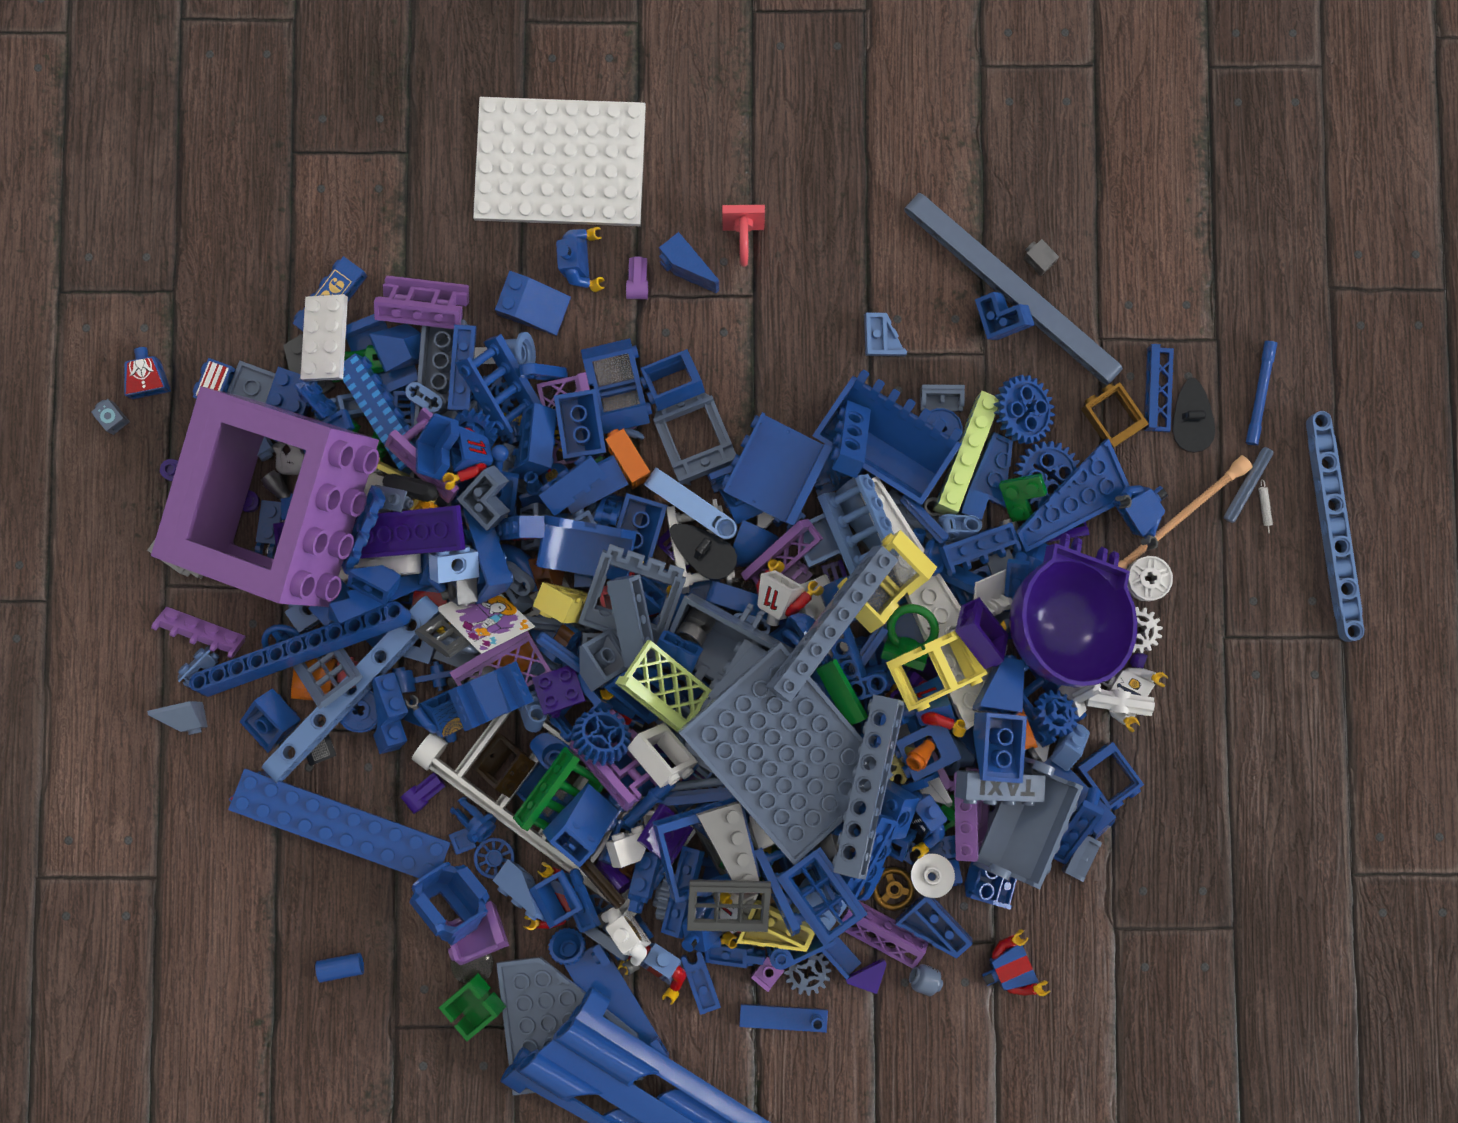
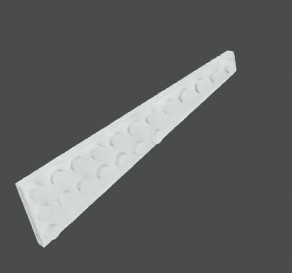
M878 477L872 478L875 484V491L883 503L886 517L891 521L893 533L895 534L901 530L924 553L923 546ZM897 555L895 557L898 559V562L893 567V570L901 586L916 571L900 555ZM940 573L936 576H931L927 582L916 589L911 595L905 594L908 604L921 605L934 614L939 624L938 638L956 630L961 606ZM913 613L923 639L926 641L930 635V625L923 616ZM949 643L940 647L956 681L963 680L965 676ZM993 666L986 669L988 674L982 677L983 682L972 687L969 683L948 693L958 719L964 720L966 724L964 727L966 730L974 726L975 712H982L974 711L973 704Z

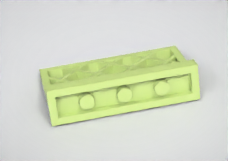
M651 640L646 641L625 675L619 676L615 684L677 733L699 713L702 704L712 691ZM650 648L655 651L656 661L647 662L646 654ZM668 662L671 664V674L663 675L661 663ZM656 664L658 676L649 678L648 666ZM643 667L644 679H635L632 676L637 668ZM684 675L687 686L678 688L677 676ZM672 677L673 689L665 690L663 679ZM658 680L660 692H651L649 681ZM699 687L704 692L699 699L694 700L692 688ZM688 690L689 701L680 703L679 691ZM674 692L675 704H666L665 694ZM689 705L690 714L685 719L681 713V706Z

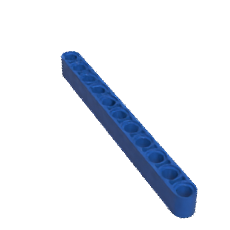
M392 601L342 623L334 622L197 672L191 676L189 686L193 691L203 696H212L403 627L409 623L411 613L399 602Z

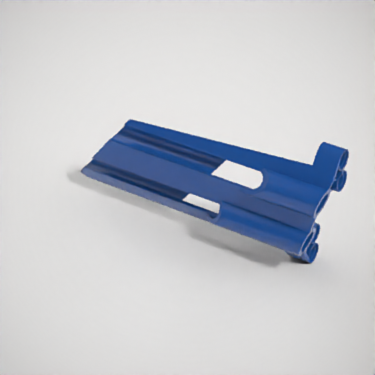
M593 987L589 988L581 1004L574 1009L569 1020L556 1031L553 1039L541 1050L536 1049L531 1052L527 1048L522 1047L512 1065L508 1066L500 1080L501 1083L519 1094L525 1088H528L588 1123H771L603 1017L611 999ZM656 1074L676 1088L663 1092L655 1098L634 1085L633 1082L641 1077ZM599 1095L618 1108L601 1115L574 1097Z

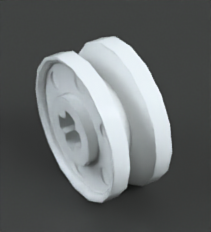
M1146 556L1134 560L1126 569L1130 571L1127 585L1131 596L1139 601L1149 602L1160 599L1169 592L1172 586L1173 574L1169 565L1156 556ZM1145 576L1151 577L1152 581H1145Z

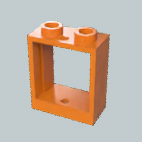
M624 428L620 431L615 429L608 433V438L605 439L606 448L610 455H614L630 488L633 490L646 482L650 476V470Z

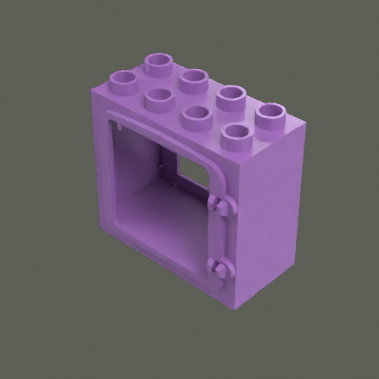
M200 386L151 556L279 604L329 607L331 601L337 598L341 590L342 582L339 573L343 560L352 552L354 537L351 533L356 517L364 511L367 497L364 489L369 474L375 471L379 462V452L376 450L379 440L254 399ZM264 436L306 450L274 559L237 546L233 542L258 459L257 454Z

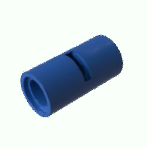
M361 953L316 961L315 970L318 982L322 983L364 974V962Z

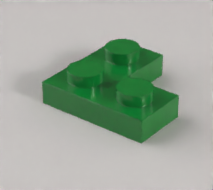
M1041 473L1003 480L999 483L1012 522L1027 520L1033 514L1028 499L1046 496L1047 494Z

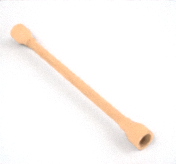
M1243 455L1236 459L1222 478L1157 531L1155 536L1157 541L1163 538L1173 527L1175 528L1229 481H1233L1235 478L1243 476L1253 468L1251 462ZM1141 544L1128 557L1120 560L1118 567L1127 569L1128 565L1147 551V544Z

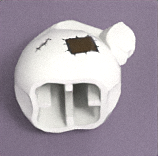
M282 442L274 443L272 447L276 453V470L285 475H299L304 459L303 449Z

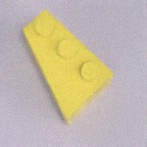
M542 582L533 607L539 609V614L547 618L553 617L561 623H578L588 593L583 590Z
M757 900L754 902V904L761 905V901ZM770 906L768 932H741L736 944H751L807 952L815 933L809 924L803 921L802 925H800L799 934L791 937L779 910ZM751 909L747 919L760 920L761 909Z

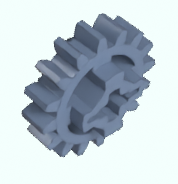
M666 875L663 882L657 886L653 900V906L657 907L655 918L663 921L670 897Z
M822 952L784 970V974L789 975L786 983H793L791 985L792 990L799 988L798 994L801 995L803 990H805L807 995L810 996L811 990L818 994L819 986L824 989L826 988L823 982L824 980L830 981V977L826 973L831 972V968L825 967L829 961L828 959L822 960L824 956ZM816 960L821 964L822 972L815 968ZM810 966L811 971L814 973H808L807 976H804V972L801 969H806ZM793 971L799 973V983L795 980ZM814 979L818 980L815 984L808 985V982Z

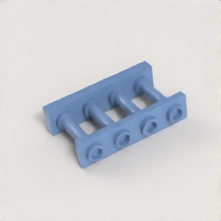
M868 474L858 475L855 478L858 485L839 495H836L835 492L823 493L817 497L850 575L867 555V553L861 555L857 546L858 542L876 533L879 534L881 541L890 533L894 535L891 521L886 517L883 503L875 491L874 481ZM861 493L866 505L844 515L841 503ZM870 513L874 525L853 535L849 523ZM894 548L889 551L894 556L899 555Z

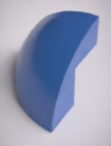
M743 520L733 544L737 555L736 567H748L779 537Z

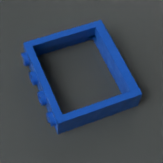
M735 797L652 822L670 895L676 903L685 901L688 903L689 886L677 888L664 833L699 823L700 821L696 816L697 813L736 802ZM741 805L742 812H743V816H744V820H745V824H746V829H747V833H748V837H749V841H750V845H751V849H752V853H753V857H754V861H755V865H756V869H757V874H758V877H760V872H759V868H758V863H757V859H756V855H755V851H754V847H753V843H752V839H751V835H750V831H749V827H748V823H747L745 811H744L743 806ZM727 873V874L720 875V876H717V877H714V878H711V879H708V880H731V879H730V877H729V875H728V873ZM697 892V896L707 897L713 894V892Z

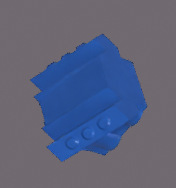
M517 661L448 691L464 731H468L534 701Z

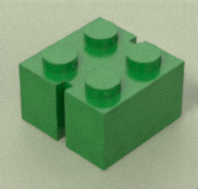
M479 973L439 1007L451 1023L461 1013L465 1015L454 1027L466 1041L470 1040L506 1008V1005L495 992L490 994L489 990L491 987Z

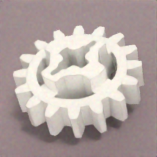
M1135 607L1136 616L1143 617L1147 621H1140L1137 617V627H1141L1142 630L1137 634L1136 640L1141 645L1135 644L1132 653L1136 649L1138 653H1143L1144 648L1148 652L1152 650L1150 645H1158L1155 639L1162 638V635L1158 634V630L1163 629V627L1157 626L1156 623L1160 619H1153L1154 612L1147 614V608H1142L1140 612L1139 608ZM1152 628L1151 637L1149 638L1148 634L1150 629Z

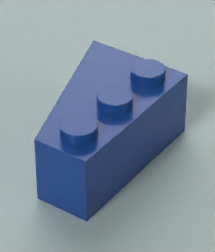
M535 402L524 409L517 436L521 437L518 449L514 448L512 455L516 457L513 468H509L508 472L520 474L519 478L524 480V475L529 471H534V474L537 473L539 476L551 469L554 462L552 457L553 447L556 441L554 438L557 426L555 409Z

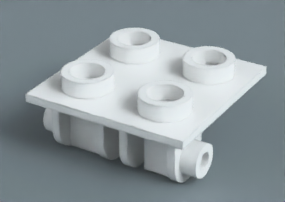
M1006 569L975 582L974 599L980 597L993 616L1002 613L1003 610H1009L1013 601L1011 598L1004 596Z

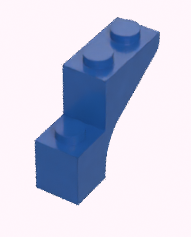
M393 672L372 679L377 713V729L373 737L380 754L399 750L408 741L401 724V720L408 713V709Z

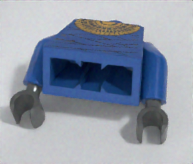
M449 677L447 680L448 685L452 689L458 687L455 680ZM448 691L422 702L420 708L418 706L419 700L415 695H410V698L413 700L412 705L404 699L407 709H413V715L431 734L435 733L441 738L444 737V740L448 743L457 740L456 731L463 729V726Z

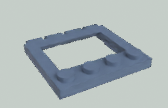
M609 544L608 550L603 549L578 623L603 632L611 628L614 635L617 636L612 610L596 605L607 579L606 574L609 565L671 585L668 597L666 596L659 616L658 625L650 623L654 643L657 644L662 632L669 629L686 581V577L683 576L685 569L670 564L668 571L664 570L666 562L649 557L647 564L643 563L645 555L628 550L627 556L624 557L622 556L624 548Z

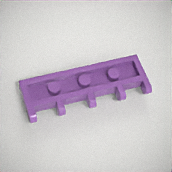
M165 607L151 627L153 630H157L159 627L169 630V635L175 637L177 634L188 637L191 644H195L197 641L210 646V651L213 652L217 648L226 651L231 659L245 642V635L169 607Z

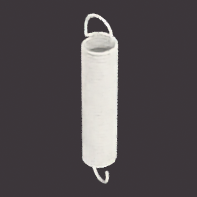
M1260 487L1258 490L1264 526H1268L1270 534L1269 526L1273 525L1268 487Z

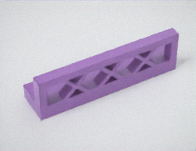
M809 519L800 520L741 573V576L745 581L753 579L757 584L760 579L758 574L769 570V568H766L768 561L776 558L784 559L785 567L781 574H785L822 541L823 537ZM807 530L815 538L811 543H803L804 533ZM798 545V555L795 557L789 556V546Z
M860 902L868 915L856 923L857 927H850L845 932L912 969L916 967L925 955L929 942L916 937L913 933L902 927L896 926L894 919ZM849 908L842 918L843 922L853 915ZM866 932H872L877 937L871 938ZM885 942L895 944L896 948L886 946ZM904 953H911L915 955L916 958L912 960L905 956Z

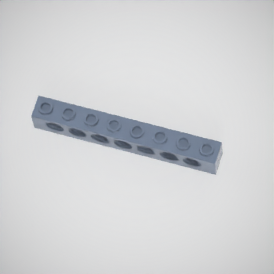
M873 546L765 687L782 701L791 702L898 562V559L885 547Z
M873 694V699L869 701L868 721L863 726V743L858 748V765L853 770V787L848 792V809L843 814V831L838 836L839 849L833 858L834 873L866 880L876 836V827L882 810L905 702ZM885 714L886 722L880 725L879 718ZM880 736L881 744L876 748L874 740ZM874 758L876 766L871 770L869 762ZM867 781H870L871 788L868 792H866L864 790V784ZM862 803H865L866 810L861 814L859 807ZM857 825H859L861 828V833L859 836L856 837L854 834V829ZM852 847L856 850V855L853 859L849 856V851Z

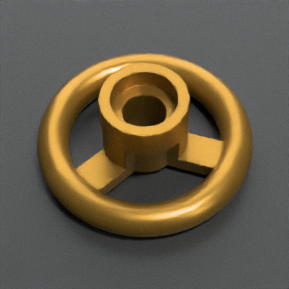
M898 867L885 868L873 892V897L884 909L891 911L901 910L910 904L915 894L911 875ZM893 873L904 877L909 889L903 888L900 882L895 881ZM886 876L888 884L886 885L885 894L881 897L878 887L881 879ZM893 885H896L898 887V890L895 893H891L890 888ZM902 894L907 895V897L898 904L887 903V901L890 898L897 899L901 897Z

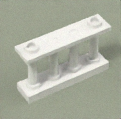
M712 499V506L723 512L722 505L718 506L717 499ZM675 506L667 507L666 516L669 532L673 524L695 521L687 514L676 513ZM670 534L675 565L685 569L683 576L686 577L682 593H689V585L709 579L699 573L691 574V572H686L685 565H689V563L676 548ZM734 571L726 577L727 585L731 586L732 578H735Z

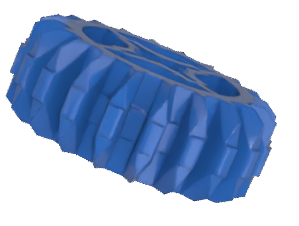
M600 707L596 712L592 708L588 713L584 712L581 717L577 718L572 728L571 741H574L573 749H579L578 756L584 754L585 761L593 760V765L598 761L601 766H604L606 762L611 766L614 761H620L622 756L626 755L628 751L627 747L631 743V733L628 732L629 725H623L625 722L624 718H617L618 712L612 715L610 714V709L603 712ZM591 726L592 731L590 735L586 736L585 729ZM616 738L617 745L612 747L611 742Z

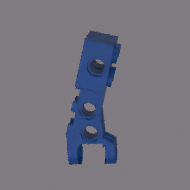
M888 780L881 814L892 817L897 823L864 884V893L857 897L859 901H866L873 894L885 869L883 867L885 859L890 855L892 849L890 848L891 842L894 839L906 838L920 800L919 797L891 780ZM832 886L833 891H834L836 894H838V893L836 892L835 888Z

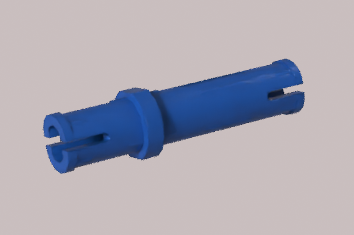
M668 784L662 788L658 785L651 787L648 790V794L631 811L623 816L624 823L630 828L634 827L657 803H661L664 800V796L675 788L676 784L672 786Z

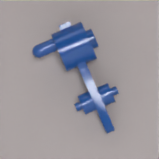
M438 661L433 662L434 666L430 667L431 674L414 677L412 670L405 671V667L392 669L402 695L416 692L415 684L432 681L433 687L438 688V691H443V686H447L446 678L452 677L449 673L451 671L444 672L443 664L439 665Z

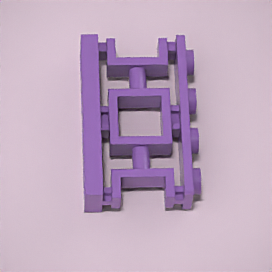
M386 276L385 283L383 284V296L385 297L378 296L374 300L375 320L454 329V325H461L463 317L462 306H467L469 303V286Z
M613 709L610 711L612 715L616 713ZM618 713L617 718L622 719L623 717ZM629 728L628 732L631 733L630 741L632 742L638 734ZM571 741L570 748L578 756L579 749H573L574 741ZM617 741L614 744L611 742L612 747L617 745ZM629 750L627 755L633 762L621 771L614 763L610 766L606 762L604 766H601L600 762L597 761L593 765V760L585 761V755H579L580 760L625 812L631 809L634 803L640 801L642 795L637 789L648 780L655 787L658 785L648 773L641 776L635 769L641 764ZM627 774L635 781L628 786V789L620 781Z
M969 766L966 767V771H979V768ZM957 772L954 773V795L956 792ZM955 797L956 860L976 862L978 861V851L988 829L990 804H983V800H977V804L963 803L964 799Z

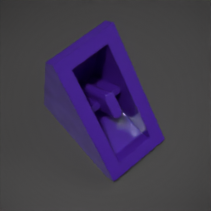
M881 958L849 974L850 977L846 982L849 985L877 994L887 964Z

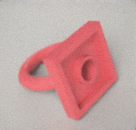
M722 205L723 231L739 232L740 265L746 267L748 265V232L764 230L765 205Z

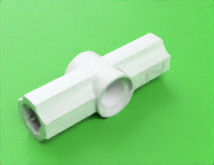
M1101 689V693L1085 700L1086 706L1108 709L1110 712L1122 714L1133 713L1152 716L1155 707L1153 697L1134 695L1131 692L1121 690L1109 691Z

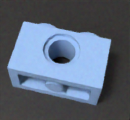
M465 545L464 550L428 553L430 579L437 583L479 577L478 551L471 549L468 545ZM456 559L455 566L451 567L453 560Z

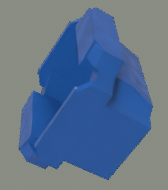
M449 862L443 863L419 878L411 888L413 895L409 903L434 935L439 936L441 940L447 941L451 946L478 929L481 919L488 913L485 904L489 901V894L465 865L454 867ZM440 893L463 923L457 927L446 925V920L431 903L430 899Z

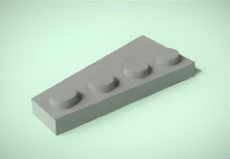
M736 801L697 813L696 816L713 844L730 879L737 881H759L741 804Z

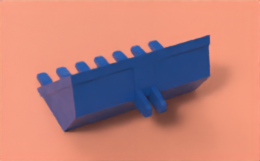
M862 370L857 378L852 376L812 436L834 449L835 446L832 445V442L836 435L834 428L838 421L836 415L839 408L844 407L847 400L871 409L865 463L858 475H864L865 470L872 473L870 475L871 479L878 477L923 505L962 445L958 442L962 431L955 428L952 434L948 436L942 432L947 421L940 418L936 425L932 426L926 422L931 415V411L924 408L920 416H916L911 412L916 404L915 401L908 399L904 407L896 403L900 395L899 391L893 389L890 395L886 397L880 393L885 383L878 379L873 388L865 384L869 372Z

